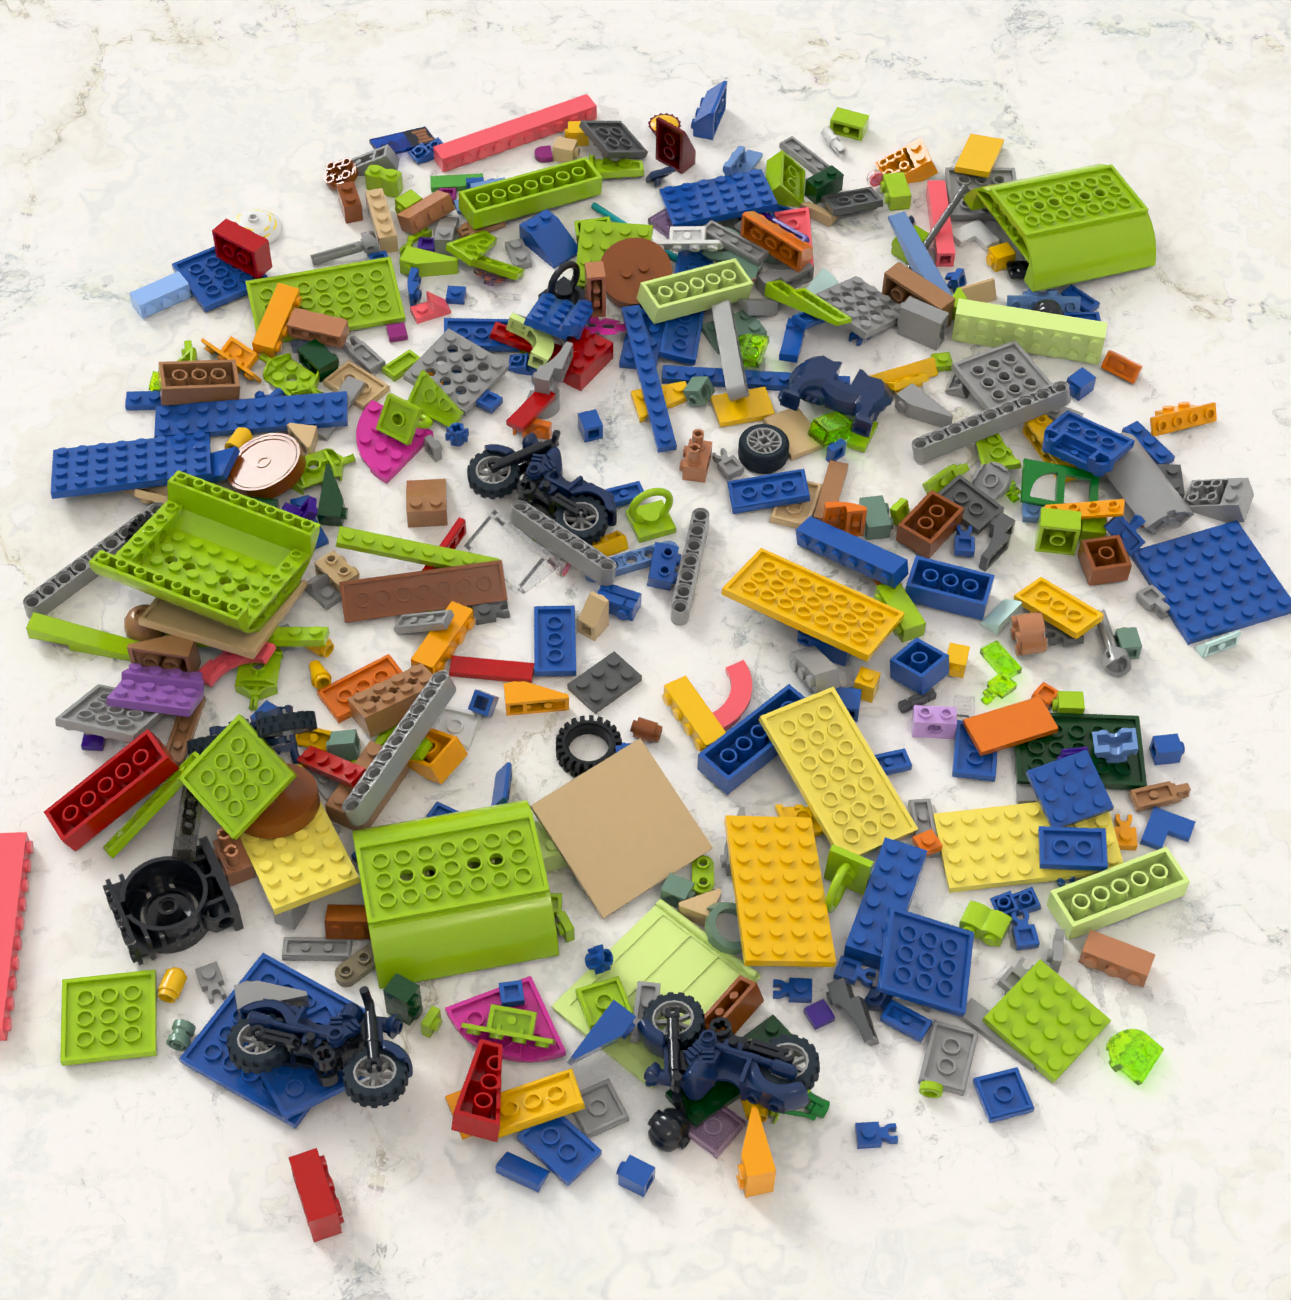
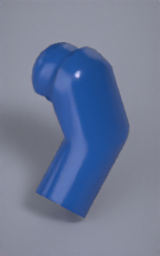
M278 387L268 395H265L263 391H258L254 397L283 396L284 392Z

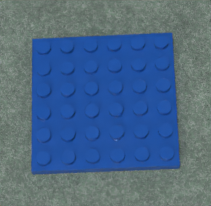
M1237 520L1140 548L1133 552L1131 556L1149 586H1155L1165 596L1164 602L1170 606V610L1166 612L1187 645L1291 614V597Z
M265 953L261 954L238 983L261 981L307 991L310 1007H306V1010L329 1001L337 1015L346 1004L354 1003ZM233 990L179 1058L180 1062L296 1129L310 1109L284 1121L259 1074L243 1072L242 1068L239 1070L230 1060L227 1048V1035L231 1033V1027L233 1025L236 1026L237 1021L240 1020L235 991Z

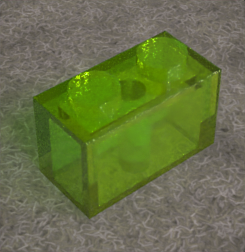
M834 411L814 418L808 435L822 447H825L840 438L843 440L848 439L852 434L853 421L845 414Z

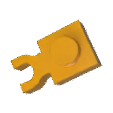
M1115 814L1114 823L1116 827H1114L1120 850L1136 851L1138 846L1136 827H1130L1132 815L1128 814L1124 822L1120 819V814Z

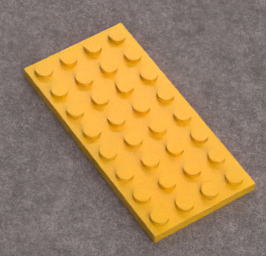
M760 548L729 580L721 592V595L739 602L866 662L899 625L905 614L898 609L763 548Z
M725 815L724 825L744 966L835 967L836 957L827 905L825 904V894L812 819L805 817Z

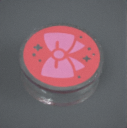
M879 169L872 170L867 175V183L871 187L880 186L883 173Z
M561 558L556 566V575L565 577L571 564Z

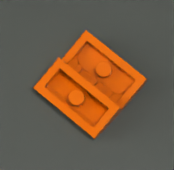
M825 502L823 522L856 537L864 536L867 508L849 502Z

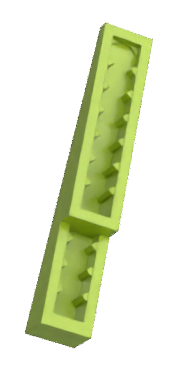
M780 279L766 282L764 296L836 326L852 322L851 317L806 288L794 289Z
M33 612L26 626L28 636L31 639L68 645L71 651L130 661L127 650L128 644L140 642Z

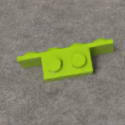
M491 1004L487 1027L462 1023L461 1026L462 1028H467L466 1033L480 1036L481 1031L490 1033L489 1037L503 1040L505 1035L513 1037L512 1042L526 1044V1040L536 1041L535 1046L549 1048V1044L556 1045V1040L534 1036L537 1012Z

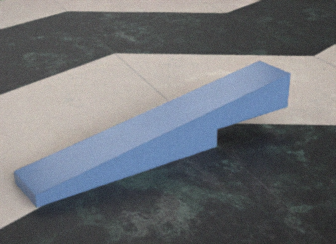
M905 211L888 216L890 225L912 271L953 296Z

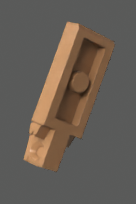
M1167 781L1132 789L1128 795L1135 811L1140 812L1180 802L1183 798L1189 797L1191 788L1188 783L1175 785V783Z

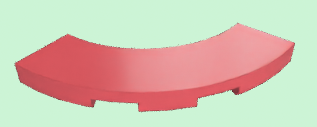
M266 642L254 659L222 651L223 654L214 660L210 659L198 672L202 673L204 685L212 687L222 675L235 667L248 663L266 664L276 650V646L273 643Z
M744 660L726 667L725 672L731 684L730 695L719 709L712 712L724 730L737 723L750 704L752 678Z

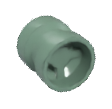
M174 1020L172 1025L173 1032L169 1034L166 1044L174 1050L185 1051L191 1044L190 1037L194 1035L196 1026L187 1020Z

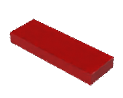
M551 391L550 394L534 392L506 420V425L523 433L556 399V394Z

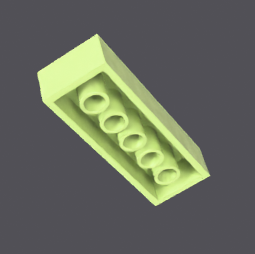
M734 258L641 282L637 300L651 321L656 324L712 309L711 305L726 300L735 303L738 302V299H749L753 282L737 259Z
M1166 846L1050 891L1047 907L1060 928L1065 930V936L1069 941L1089 933L1090 929L1095 931L1185 895L1190 881Z

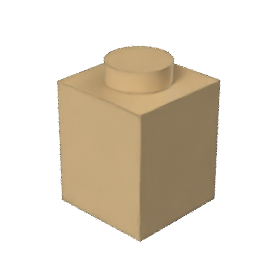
M557 136L552 147L553 161L565 163L579 157L580 148H578L577 140Z

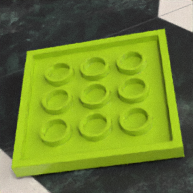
M581 220L576 261L580 267V277L577 285L585 289L586 262L601 261L607 249L623 239L644 238L652 240L653 225Z
M238 714L178 778L230 837L237 840L298 775L264 738L258 737V733L242 715Z
M1040 959L984 1016L982 1022L1014 1050L1034 1064L1035 1068L1054 1084L1107 1027L1111 1019Z
M155 969L62 979L60 1051L62 1066L157 1056V974Z

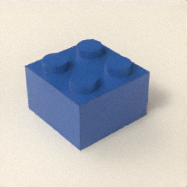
M917 637L890 659V678L922 696L949 674V655Z

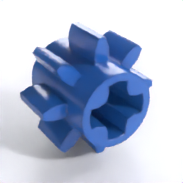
M453 423L450 427H446L445 439L446 441L450 440L451 446H461L464 442H468L469 429H464V424Z
M603 944L588 949V954L585 956V964L589 970H595L597 975L611 969L610 965L613 963V955L609 949H604Z

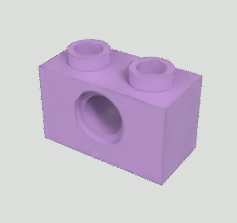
M914 705L911 719L912 737L954 739L957 727L956 707Z

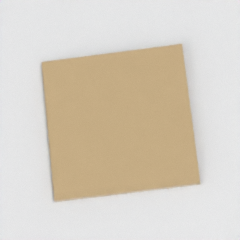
M300 580V585L259 632H243L157 597L140 616L138 622L141 626L254 659L307 588V581Z
M641 738L530 806L602 919L665 880L669 873L674 874L713 848Z

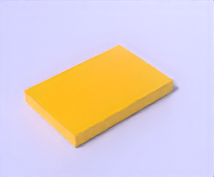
M766 387L748 389V397L732 402L729 400L727 393L712 395L710 401L719 427L761 421L765 417L775 414Z

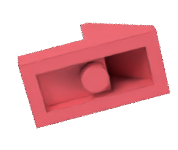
M428 291L426 292L427 302L410 307V312L417 324L451 314L445 299Z

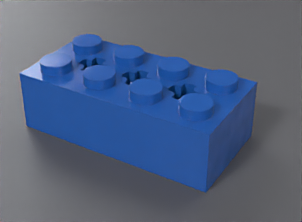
M916 555L905 591L913 603L983 620L995 575Z

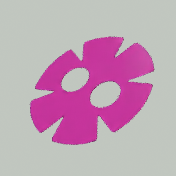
M591 317L589 322L596 324V327H585L590 330V334H595L599 331L601 335L618 334L616 331L624 332L626 330L624 324H616L620 323L618 320L604 318L600 321L598 317ZM613 325L615 326V328L607 329L603 328L602 326Z

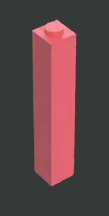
M945 180L927 181L926 201L930 230L933 229L948 207ZM950 216L932 242L936 267L954 266L955 246Z

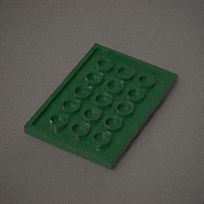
M1050 713L1059 728L1058 733L1014 746L1017 784H1030L1026 772L1056 761L1062 749L1088 747L1089 755L1105 789L1132 790L1147 786L1139 716ZM1121 728H1136L1138 752L1136 755L1132 754L1127 757V761L1120 763H1107L1105 758L1096 757L1092 732L1107 730L1109 733L1114 734L1118 733V730Z

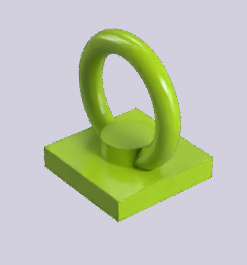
M388 393L376 430L406 445H410L416 428L429 429L433 426V421L429 416L422 413V408L392 393Z
M651 488L638 494L630 503L629 509L625 510V516L639 543L676 533V526L669 514L674 501L673 495L667 489ZM652 496H663L666 499L665 504L663 500L639 506L642 501Z
M834 844L831 846L824 873V879L832 882L825 899L828 913L835 911L846 888L864 896L874 861Z

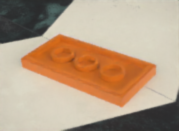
M387 654L318 690L317 696L339 724L352 717L347 698L403 671L393 658Z
M1040 696L963 719L962 723L980 756L1058 733L1059 729Z

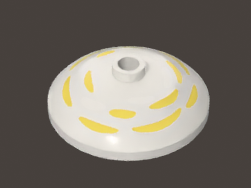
M264 209L245 210L231 220L269 240V245L275 242L282 232V224L278 216Z

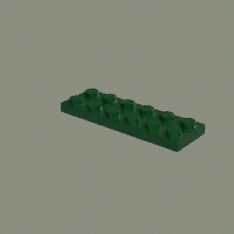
M772 1015L745 1034L743 1038H754L768 1043L770 1038L774 1036L778 1038L782 1034H787V1036H792V1034ZM717 1081L716 1086H713L703 1098L696 1101L689 1099L682 1089V1099L687 1110L685 1115L688 1117L690 1125L694 1130L701 1127L740 1098V1090L728 1081ZM669 1089L665 1092V1097L675 1107L672 1101V1092Z

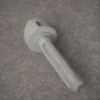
M367 231L360 233L361 241L311 254L313 265L359 253L363 250L367 257L368 254L380 252L375 232Z
M1103 609L1100 611L1104 614L1103 621L1097 624L1106 650L1101 656V663L1107 673L1115 677H1122L1130 672L1131 660L1126 649L1117 647L1106 611Z

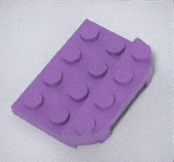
M132 663L128 669L121 672L122 680L107 697V706L190 717L204 698V679L202 678V673L198 671L184 672L181 669L170 670L163 669L160 666L148 667L142 666L139 663Z

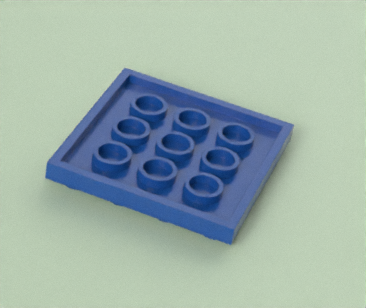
M215 246L172 263L174 272L179 271L189 283L192 296L205 312L248 295L245 281L256 279L218 259ZM264 274L261 278H266L268 276Z
M890 906L887 909L877 991L963 1017L966 1014L974 932Z
M329 1001L307 1010L308 1018L313 1023L319 1025H328L330 1017L336 1016ZM282 1065L279 1068H273L271 1072L266 1073V1071H263L259 1074L284 1121L345 1091L343 1075H339L338 1082L333 1086L324 1087L318 1083L315 1071L308 1068L298 1067L295 1069ZM360 1076L358 1080L360 1081L366 1077Z

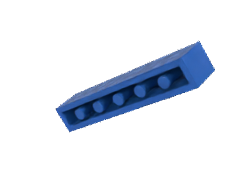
M811 516L795 530L797 544L801 547L864 574L866 577L877 580L884 585L895 588L909 574L907 559Z

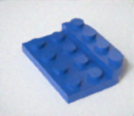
M542 293L525 318L524 325L566 340L567 336H573L579 340L586 325H589L593 313L592 302L579 299L577 304L574 305L571 301L558 299L551 293Z
M1067 410L1046 427L1042 451L1075 465L1079 469L1091 472L1094 476L1102 477L1104 473L1112 471L1114 463L1133 448L1135 440Z

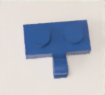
M1136 514L1129 523L1123 516L1113 517L1103 526L1111 536L1120 535L1126 552L1130 556L1146 543L1136 532L1146 522L1141 515Z

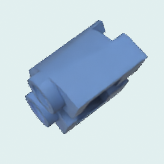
M1121 728L1118 730V733L1114 734L1109 733L1107 730L1092 732L1095 755L1097 758H1105L1107 763L1125 762L1128 756L1136 755L1138 752L1136 728Z

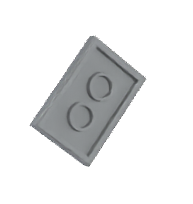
M934 1020L918 1084L922 1081H935L943 1085V1091L964 1096L979 1032Z

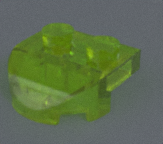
M744 334L739 337L744 366L759 368L770 342L769 336Z
M1127 1029L1118 1032L1108 1040L1106 1045V1051H1108L1110 1061H1108L1110 1067L1115 1072L1122 1071L1137 1085L1144 1082L1164 1050L1148 1034L1138 1029Z

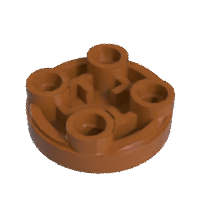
M345 158L335 163L329 162L326 165L324 181L330 189L337 190L336 184L356 180L358 168L350 158Z

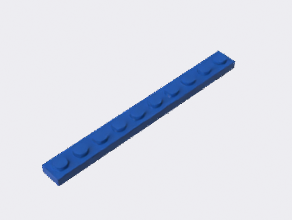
M640 305L621 307L657 453L676 450L677 444Z
M663 365L661 384L686 381V384H688L692 377L708 376L713 387L726 388L722 368ZM745 370L748 389L766 387V390L781 391L787 387L791 375L789 372ZM838 376V381L850 385V376Z

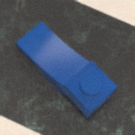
M788 318L779 360L797 363L806 330L793 323L791 318Z

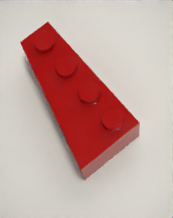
M484 1039L479 1040L453 1112L451 1130L498 1142L501 1109L502 1044Z

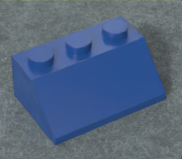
M722 81L709 89L705 97L701 98L700 108H697L695 119H692L691 122L693 137L713 140L726 109L727 81Z

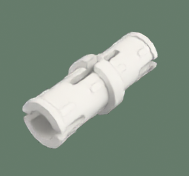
M829 126L824 127L821 134L827 140L829 147H832L839 157L844 156L847 148L842 144L841 138L838 135L836 136Z

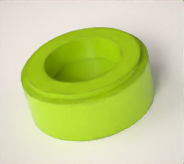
M935 1081L920 1082L919 1093L928 1098H940L944 1087Z

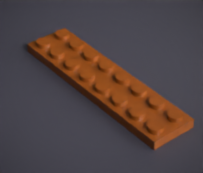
M502 560L339 582L345 623L446 609L451 601L463 606L508 600Z

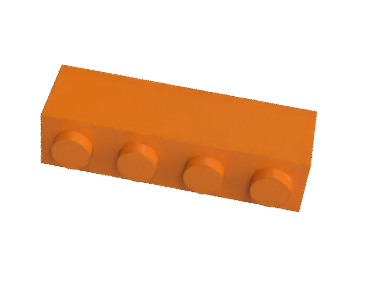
M755 211L742 214L740 236L769 251L771 256L797 272H800L812 259L813 247L807 242L801 241L794 234L785 231L778 224L772 223L765 216Z

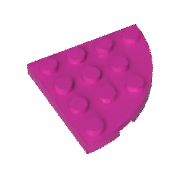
M372 400L366 406L358 421L356 430L357 448L362 462H365L370 472L379 480L388 484L424 447V437L428 435L434 437V434L430 429L416 428L412 443L406 445L376 430L383 405Z
M531 976L520 979L522 980L525 1005L511 1006L510 1008L538 1013L534 1036L556 1040V1045L549 1044V1048L535 1046L536 1041L526 1040V1044L512 1042L513 1037L505 1035L503 1040L490 1038V1033L481 1031L480 1036L466 1033L467 1028H462V1023L487 1027L491 1004L501 1006L499 988L445 1007V1012L455 1029L476 1048L480 1039L502 1044V1059L515 1062H543L566 1056V1050Z

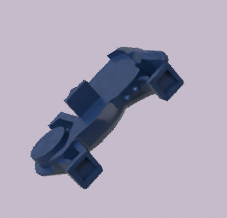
M824 355L811 357L793 370L787 387L783 388L778 394L780 405L795 411L798 410L800 399L815 405H825V408L841 414L854 416L851 432L869 438L872 430V422L877 421L880 412L884 411L893 401V394L889 386L881 379L868 376L862 369H859L851 385L838 381L837 378L842 362L832 361Z

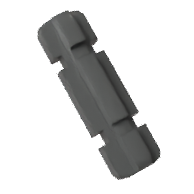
M931 688L923 696L915 694L909 697L908 700L904 699L898 702V709L901 713H906L910 711V708L913 709L914 705H924L927 701L935 700L937 693Z

